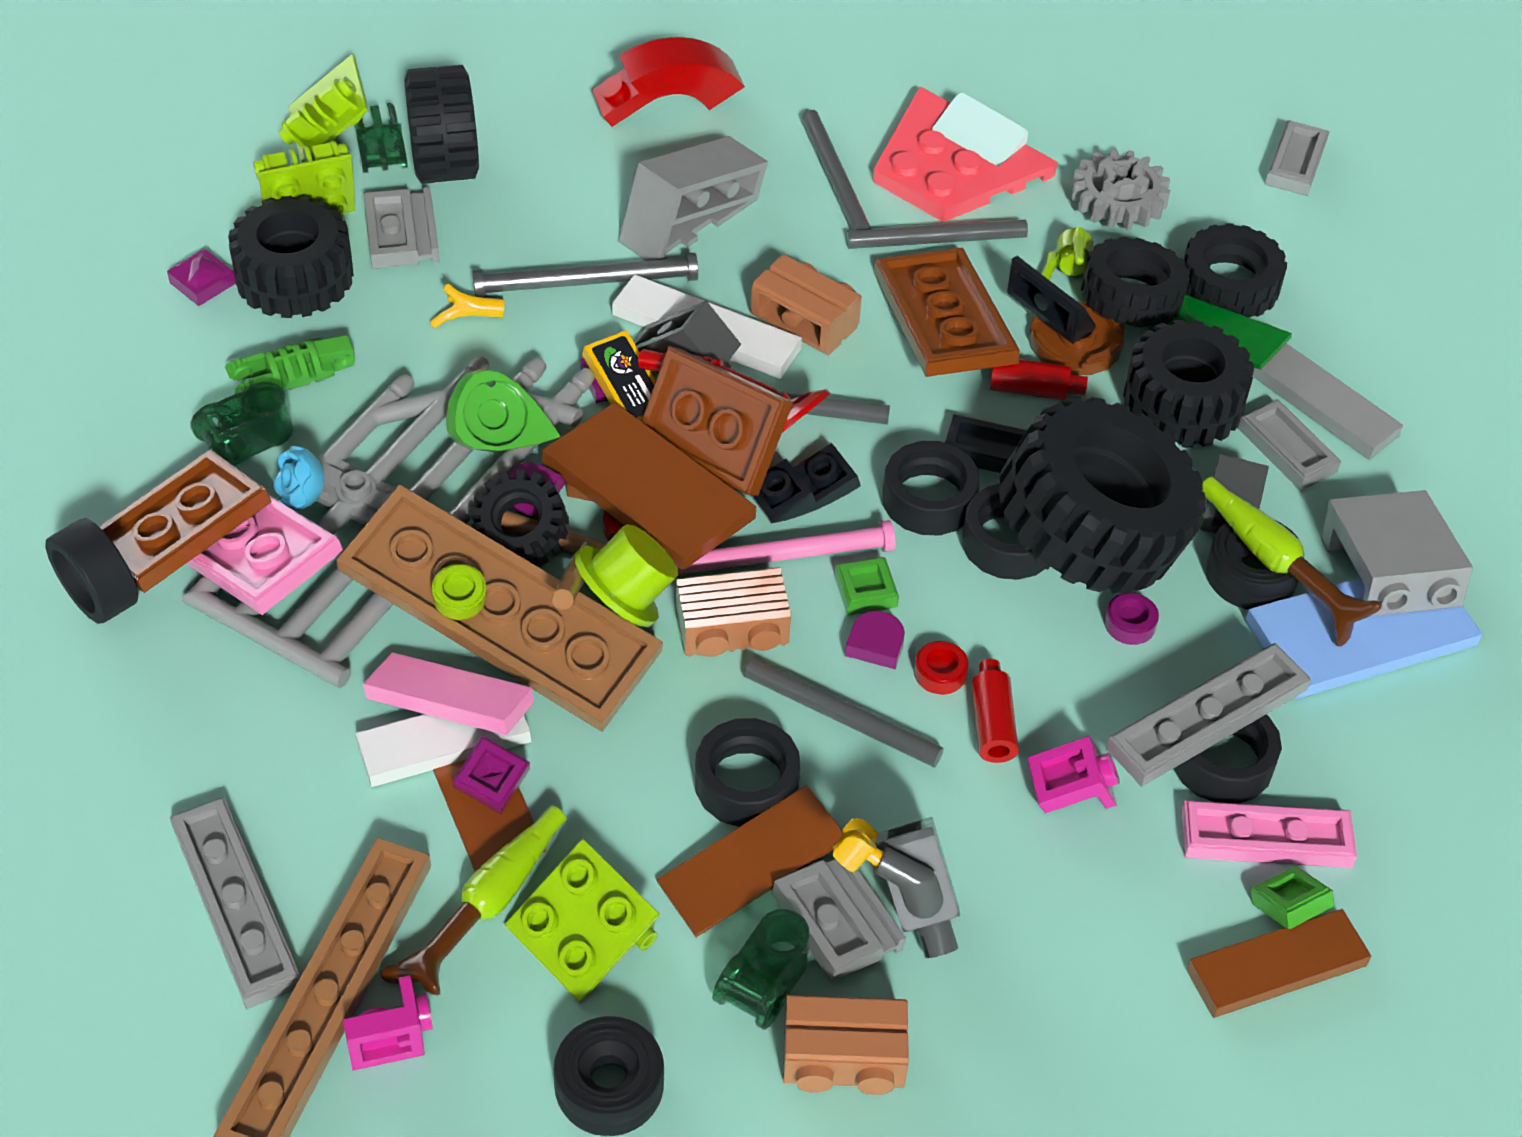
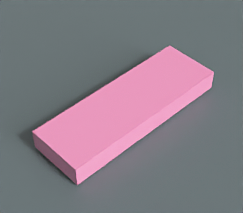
M393 652L363 683L366 699L503 735H508L534 703L532 687Z
M1187 800L1184 801L1181 810L1185 858L1353 868L1357 859L1351 810Z

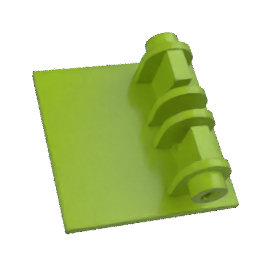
M353 54L288 106L290 117L282 122L283 128L279 130V135L288 145L294 142L297 143L302 163H305L303 155L304 146H308L311 157L314 156L312 146L329 143L349 126L357 124L363 115L369 111L356 58Z
M330 141L329 143L312 146L315 161L312 160L308 146H304L303 155L305 163L300 164L295 150L289 149L290 166L288 165L285 152L261 155L262 160L253 161L256 178L260 184L262 201L268 199L273 201L280 200L282 196H292V199H300L301 196L312 198V202L323 201L329 204V209H336L341 215L356 211L351 153L348 154L345 143L337 145L336 141Z
M582 839L504 925L581 1003L631 947L637 946L643 951L655 942L658 934L653 929L654 922L661 914L598 852Z

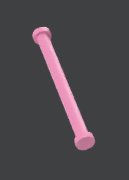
M888 520L880 521L878 527L713 549L685 570L677 566L678 575L881 547L883 552L895 550V532L892 522Z

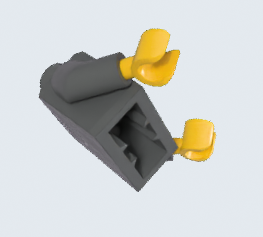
M933 817L877 832L869 823L861 818L851 819L841 829L844 835L833 845L834 858L853 873L866 859L874 865L873 873L886 879L903 932L917 929L925 958H934L957 950L959 947L950 919L960 916V909Z

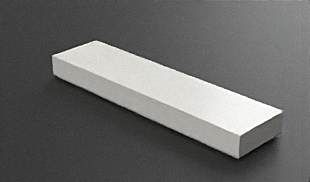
M634 274L613 301L612 315L646 327L648 324L704 302V300ZM709 303L741 343V346L730 360L781 379L800 352L802 337Z

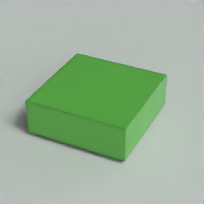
M885 557L835 565L834 576L847 616L898 607L899 595Z
M1293 866L1251 888L1252 904L1288 930L1334 907L1333 890L1297 866Z

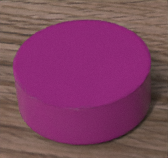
M1137 593L1119 594L1108 604L1104 619L1105 628L1110 636L1121 643L1129 645L1142 644L1150 640L1155 634L1159 612L1156 605L1143 595Z

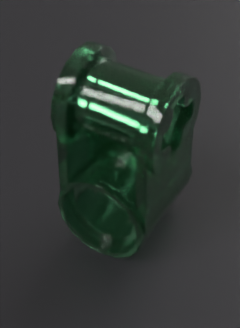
M259 382L223 400L200 408L191 419L190 429L197 439L205 441L209 447L208 450H212L231 465L237 466L245 459L272 447L280 446L288 441L293 433V424L284 390L278 384L272 382ZM213 417L218 419V427L212 420ZM225 444H226V445L228 446V448L230 449V451H231L230 453H227V452L225 451V448H226Z
M777 909L767 913L760 920L739 953L732 957L723 969L713 990V1001L719 1005H724L728 1002L755 1018L756 1026L763 1030L770 1027L782 1010L787 995L790 994L807 968L810 936L806 920L797 912L788 909ZM777 942H786L792 944L794 948L788 951H779L773 949L771 945Z

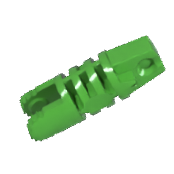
M348 335L328 339L314 338L303 341V344L294 343L277 348L273 352L266 351L230 361L226 364L225 369L229 378L233 379V381L253 378L252 380L242 382L235 388L236 391L234 392L237 400L243 404L281 393L283 389L291 390L309 385L312 381L319 382L333 377L335 372L355 364V353Z

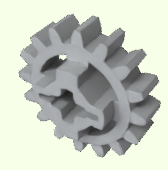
M1111 149L1109 157H1104L1099 152H1095L1092 161L1083 159L1080 169H1075L1072 184V201L1079 202L1078 211L1080 213L1092 212V222L1095 223L1101 219L1107 221L1108 228L1113 229L1116 222L1123 223L1126 230L1132 229L1133 222H1138L1143 227H1147L1150 217L1159 220L1163 209L1167 208L1171 191L1168 189L1170 178L1162 176V166L1150 167V157L1136 158L1134 157V151L1129 150L1125 156H1119L1115 149Z

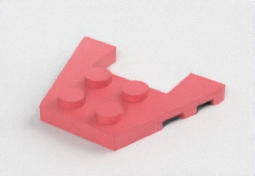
M921 87L917 90L874 168L873 182L941 222H945L990 204L991 197L1004 191L1015 194L1026 188V182L1039 177L1043 182L1052 179L1056 175L1058 162L1025 144L1000 166L994 165L980 157L978 153L968 150L946 138L942 133L932 130L933 126L950 105V102Z

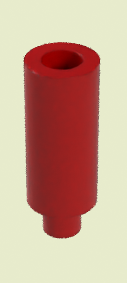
M1019 359V364L993 367L990 390L1063 401L1067 399L1068 393L1085 396L1088 377L1072 375L1071 366Z
M986 659L980 662V673L972 680L979 755L987 762L1002 763L1015 758L1019 752L1011 678L1006 672L1001 671L998 660Z

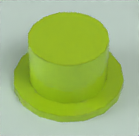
M626 524L601 550L585 545L575 554V564L581 577L610 609L637 626L649 628L655 623L659 615L654 600L678 576V568L667 551L654 538L638 527Z

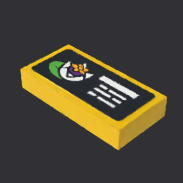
M622 331L584 346L582 356L590 370L594 373L609 403H617L638 420L642 421L656 379L650 370L639 368L638 356L640 352L628 331Z

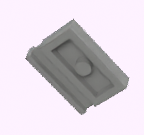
M423 187V193L410 194V189L364 193L372 269L419 264L418 259L432 258L433 263L440 262L430 187Z
M836 859L827 863L822 860L774 881L772 895L831 982L880 961L882 955L894 951L897 953L903 950L906 936L858 869L853 873L842 866Z

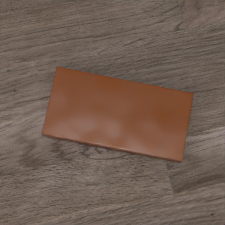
M962 247L875 260V276L926 377L1019 364L1020 349Z
M615 402L542 449L543 464L561 475L564 480L624 526L626 524L634 525L645 531L667 551L674 563L682 570L688 568L756 519V506Z

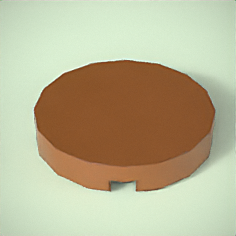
M1088 302L1080 304L1085 307L1096 324V328L1074 344L1035 315L1029 337L1031 349L1041 362L1071 366L1072 375H1093L1109 369L1118 361L1124 344L1123 325L1100 316L1099 312L1093 311L1089 307Z

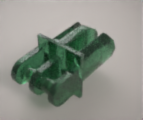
M387 103L388 124H382L378 104L369 105L371 126L365 128L363 118L354 125L362 172L369 173L368 168L382 167V171H386L388 166L401 164L402 168H408L401 123L398 122L394 105Z

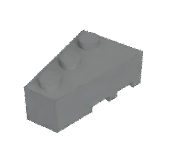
M727 136L638 162L637 169L633 175V186L618 242L645 261L666 260L667 256L665 254L679 244H683L688 248L697 242L698 235L695 233L710 223L719 227L757 201L768 161L732 137Z

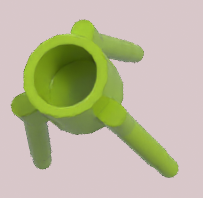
M1082 227L1067 229L1062 232L1058 237L1056 250L1047 253L1046 265L1041 274L1050 280L1055 268L1058 267L1063 273L1070 276H1077L1085 272L1089 253L1093 251L1091 235Z

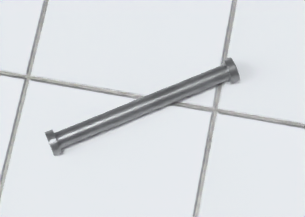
M686 253L685 258L493 274H483L482 270H473L474 291L476 297L485 298V293L626 282L630 281L634 274L648 280L687 277L688 281L698 280V261L696 253Z

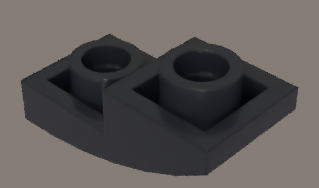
M831 443L792 467L787 459H784L768 469L759 495L750 496L772 524L793 519L822 508L859 488L861 484L858 475Z

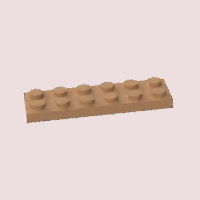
M402 485L395 489L336 560L338 571L524 685L532 687L534 691L601 732L604 731L662 652L663 642L580 592L569 609L561 610L556 608L552 602V596L560 582L559 579ZM466 564L476 568L483 575L486 582L487 599L483 609L474 617L465 620H453L443 616L436 609L433 602L432 583L438 572L447 566Z

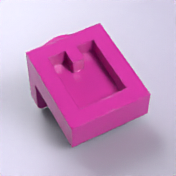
M1090 736L1027 757L1038 804L1045 813L1096 796L1099 797L1106 809L1117 805L1112 786L1120 784V779L1115 763L1109 752L1100 754Z
M411 975L399 977L403 1007L394 1009L373 1008L364 1011L359 1016L343 1019L353 1071L425 1055L421 1032L433 1030L427 995L414 996Z

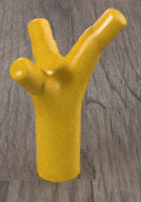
M447 283L444 285L443 291L449 295L448 301L454 305L430 320V324L433 328H437L446 321L465 316L503 318L505 300L471 296L458 291Z

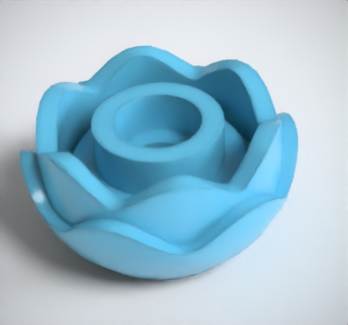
M291 446L290 450L280 454L277 458L280 472L275 477L273 486L276 493L281 497V503L293 508L294 511H300L310 507L319 499L324 484V472L320 460L312 452L303 447Z

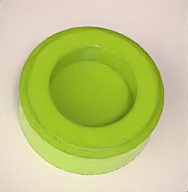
M453 564L443 568L435 576L432 583L434 605L443 616L453 620H465L474 617L483 609L487 599L486 582L483 575L476 568L466 564Z

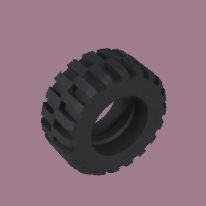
M1081 397L1051 404L1043 409L1040 415L1035 417L1002 468L999 477L1001 485L999 487L1001 507L1006 508L1004 510L1005 520L1010 529H1016L1018 532L1017 541L1026 551L1031 549L1038 556L1037 562L1047 570L1052 567L1062 574L1060 578L1072 584L1077 582L1086 584V589L1096 592L1106 591L1107 588H1110L1112 594L1145 589L1152 586L1156 580H1160L1166 574L1203 523L1205 492L1202 491L1203 482L1199 471L1192 469L1193 460L1185 449L1180 450L1175 445L1176 439L1167 430L1162 432L1153 425L1154 420L1144 414L1138 416L1129 411L1130 407L1118 402L1109 405L1105 403V399L1094 397L1085 399L1083 402Z

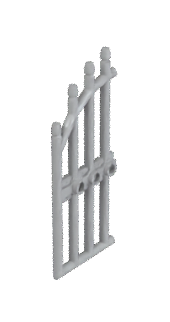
M479 356L472 360L465 367V371H462L445 389L406 399L404 398L411 392L414 386L413 379L406 374L395 379L389 386V389H386L318 458L323 467L324 484L322 493L317 501L330 507V510L316 525L333 535L349 518L365 526L396 489L384 481L446 417L449 399L457 383L469 372L488 370L490 367L489 361ZM535 358L528 362L512 380L528 392L533 383H536L542 377L546 369V363L540 358ZM588 368L580 370L570 379V383H567L553 399L533 394L529 395L545 412L554 426L561 422L568 426L576 427L582 419L583 410L573 407V405L580 399L582 393H585L592 385L595 375ZM418 416L366 472L344 462L377 426ZM453 442L409 490L428 500L473 450ZM537 445L506 450L453 507L449 514L467 524L471 519V507H478L474 500L478 491L483 494L488 492L484 483L490 478L495 484L502 482L499 473L505 471L509 473L514 467L520 465ZM338 567L278 630L257 619L256 616L259 613L243 602L235 607L215 596L221 587L205 576L182 597V601L338 688L345 686L351 675V670L340 663L393 606L391 602L375 593L327 647L319 653L297 640L353 581V579L338 571Z

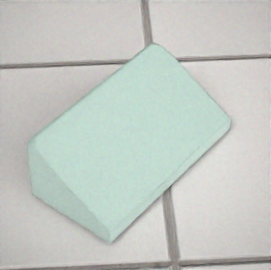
M963 92L959 93L952 100L932 128V130L942 133L946 138L960 146L978 153L980 157L996 166H1000L1025 144L1027 145L1028 138L1026 128Z

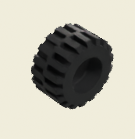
M463 65L408 69L404 83L416 177L421 184L475 179L479 170V154L469 74Z
M282 196L280 200L273 201L268 199L262 201V205L259 207L252 206L245 210L246 216H240L233 223L234 229L229 231L228 236L236 286L241 298L247 300V305L253 309L261 308L262 314L269 316L277 313L281 314V318H292L293 315L302 314V317L312 316L313 311L319 310L323 312L331 308V302H339L345 297L344 291L350 290L352 285V276H354L348 227L346 221L342 220V215L336 209H329V204L323 201L312 202V198L301 196L300 199H292V196Z
M1173 320L1172 325L1161 323L1154 326V331L1147 330L1141 335L1140 341L1136 342L1133 348L1123 397H1125L1124 405L1130 407V412L1138 416L1141 414L1146 415L1154 420L1153 425L1162 432L1167 430L1176 439L1175 442L1181 443L1182 447L1193 448L1194 443H1199L1203 447L1213 445L1214 438L1222 441L1229 437L1230 430L1235 431L1244 412L1254 372L1253 362L1249 361L1250 353L1246 347H1238L1239 340L1235 336L1223 334L1224 329L1215 325L1211 328L1204 326V322L1194 320L1193 324L1185 323L1184 320Z

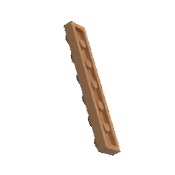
M376 838L213 1137H290L345 1032L343 1019L353 1017L431 868L430 855Z

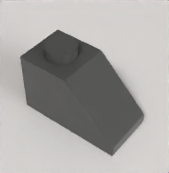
M707 300L646 325L634 340L639 352L646 349L666 353L668 346L677 347L693 355L720 359L724 366L728 368L732 366L730 362L731 357L741 346L739 340Z

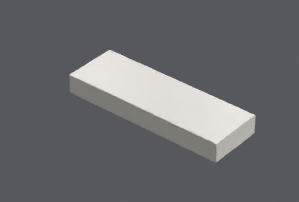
M427 714L355 733L371 787L466 760L482 736L504 747V749L531 742V731L525 715L522 716L508 735Z

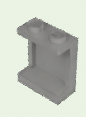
M1426 490L1329 499L1321 539L1328 551L1346 550L1365 585L1363 600H1378L1382 602L1381 609L1372 616L1454 608L1463 605L1473 566Z

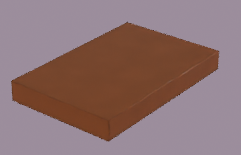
M668 346L641 422L727 485L747 495L758 496L793 401L680 348Z
M208 450L99 527L119 550L130 569L137 588L146 593L272 501L264 487L212 450Z

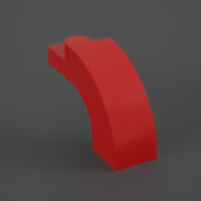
M670 37L640 44L619 55L624 69L614 76L607 78L603 83L592 89L603 118L613 127L646 104L663 96L673 94L692 96L700 100L708 110H711L745 86L733 60L720 48L694 38Z

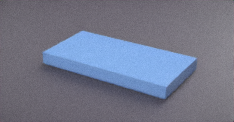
M1361 577L1334 585L1346 595L1363 599L1365 585ZM1310 592L1251 608L1246 617L1247 624L1263 649L1276 643L1311 678L1308 690L1294 699L1477 646L1483 635L1462 605L1454 608L1367 617L1354 623L1351 638L1345 645L1339 647L1335 644L1334 625L1329 609Z

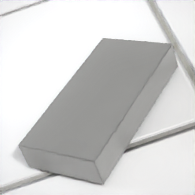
M1287 120L1268 171L1265 185L1308 196L1330 131Z
M1278 399L1241 416L1238 429L1300 491L1338 472L1341 460Z

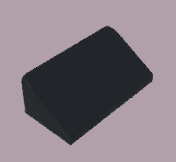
M1019 256L1012 258L1007 288L1009 295L1072 344L1095 330L1096 324L1085 307Z

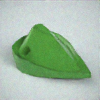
M476 370L465 374L457 383L449 399L446 415L447 432L454 442L467 449L497 452L538 445L561 437L548 416L518 383L501 372ZM494 382V385L491 387L488 386L486 383Z

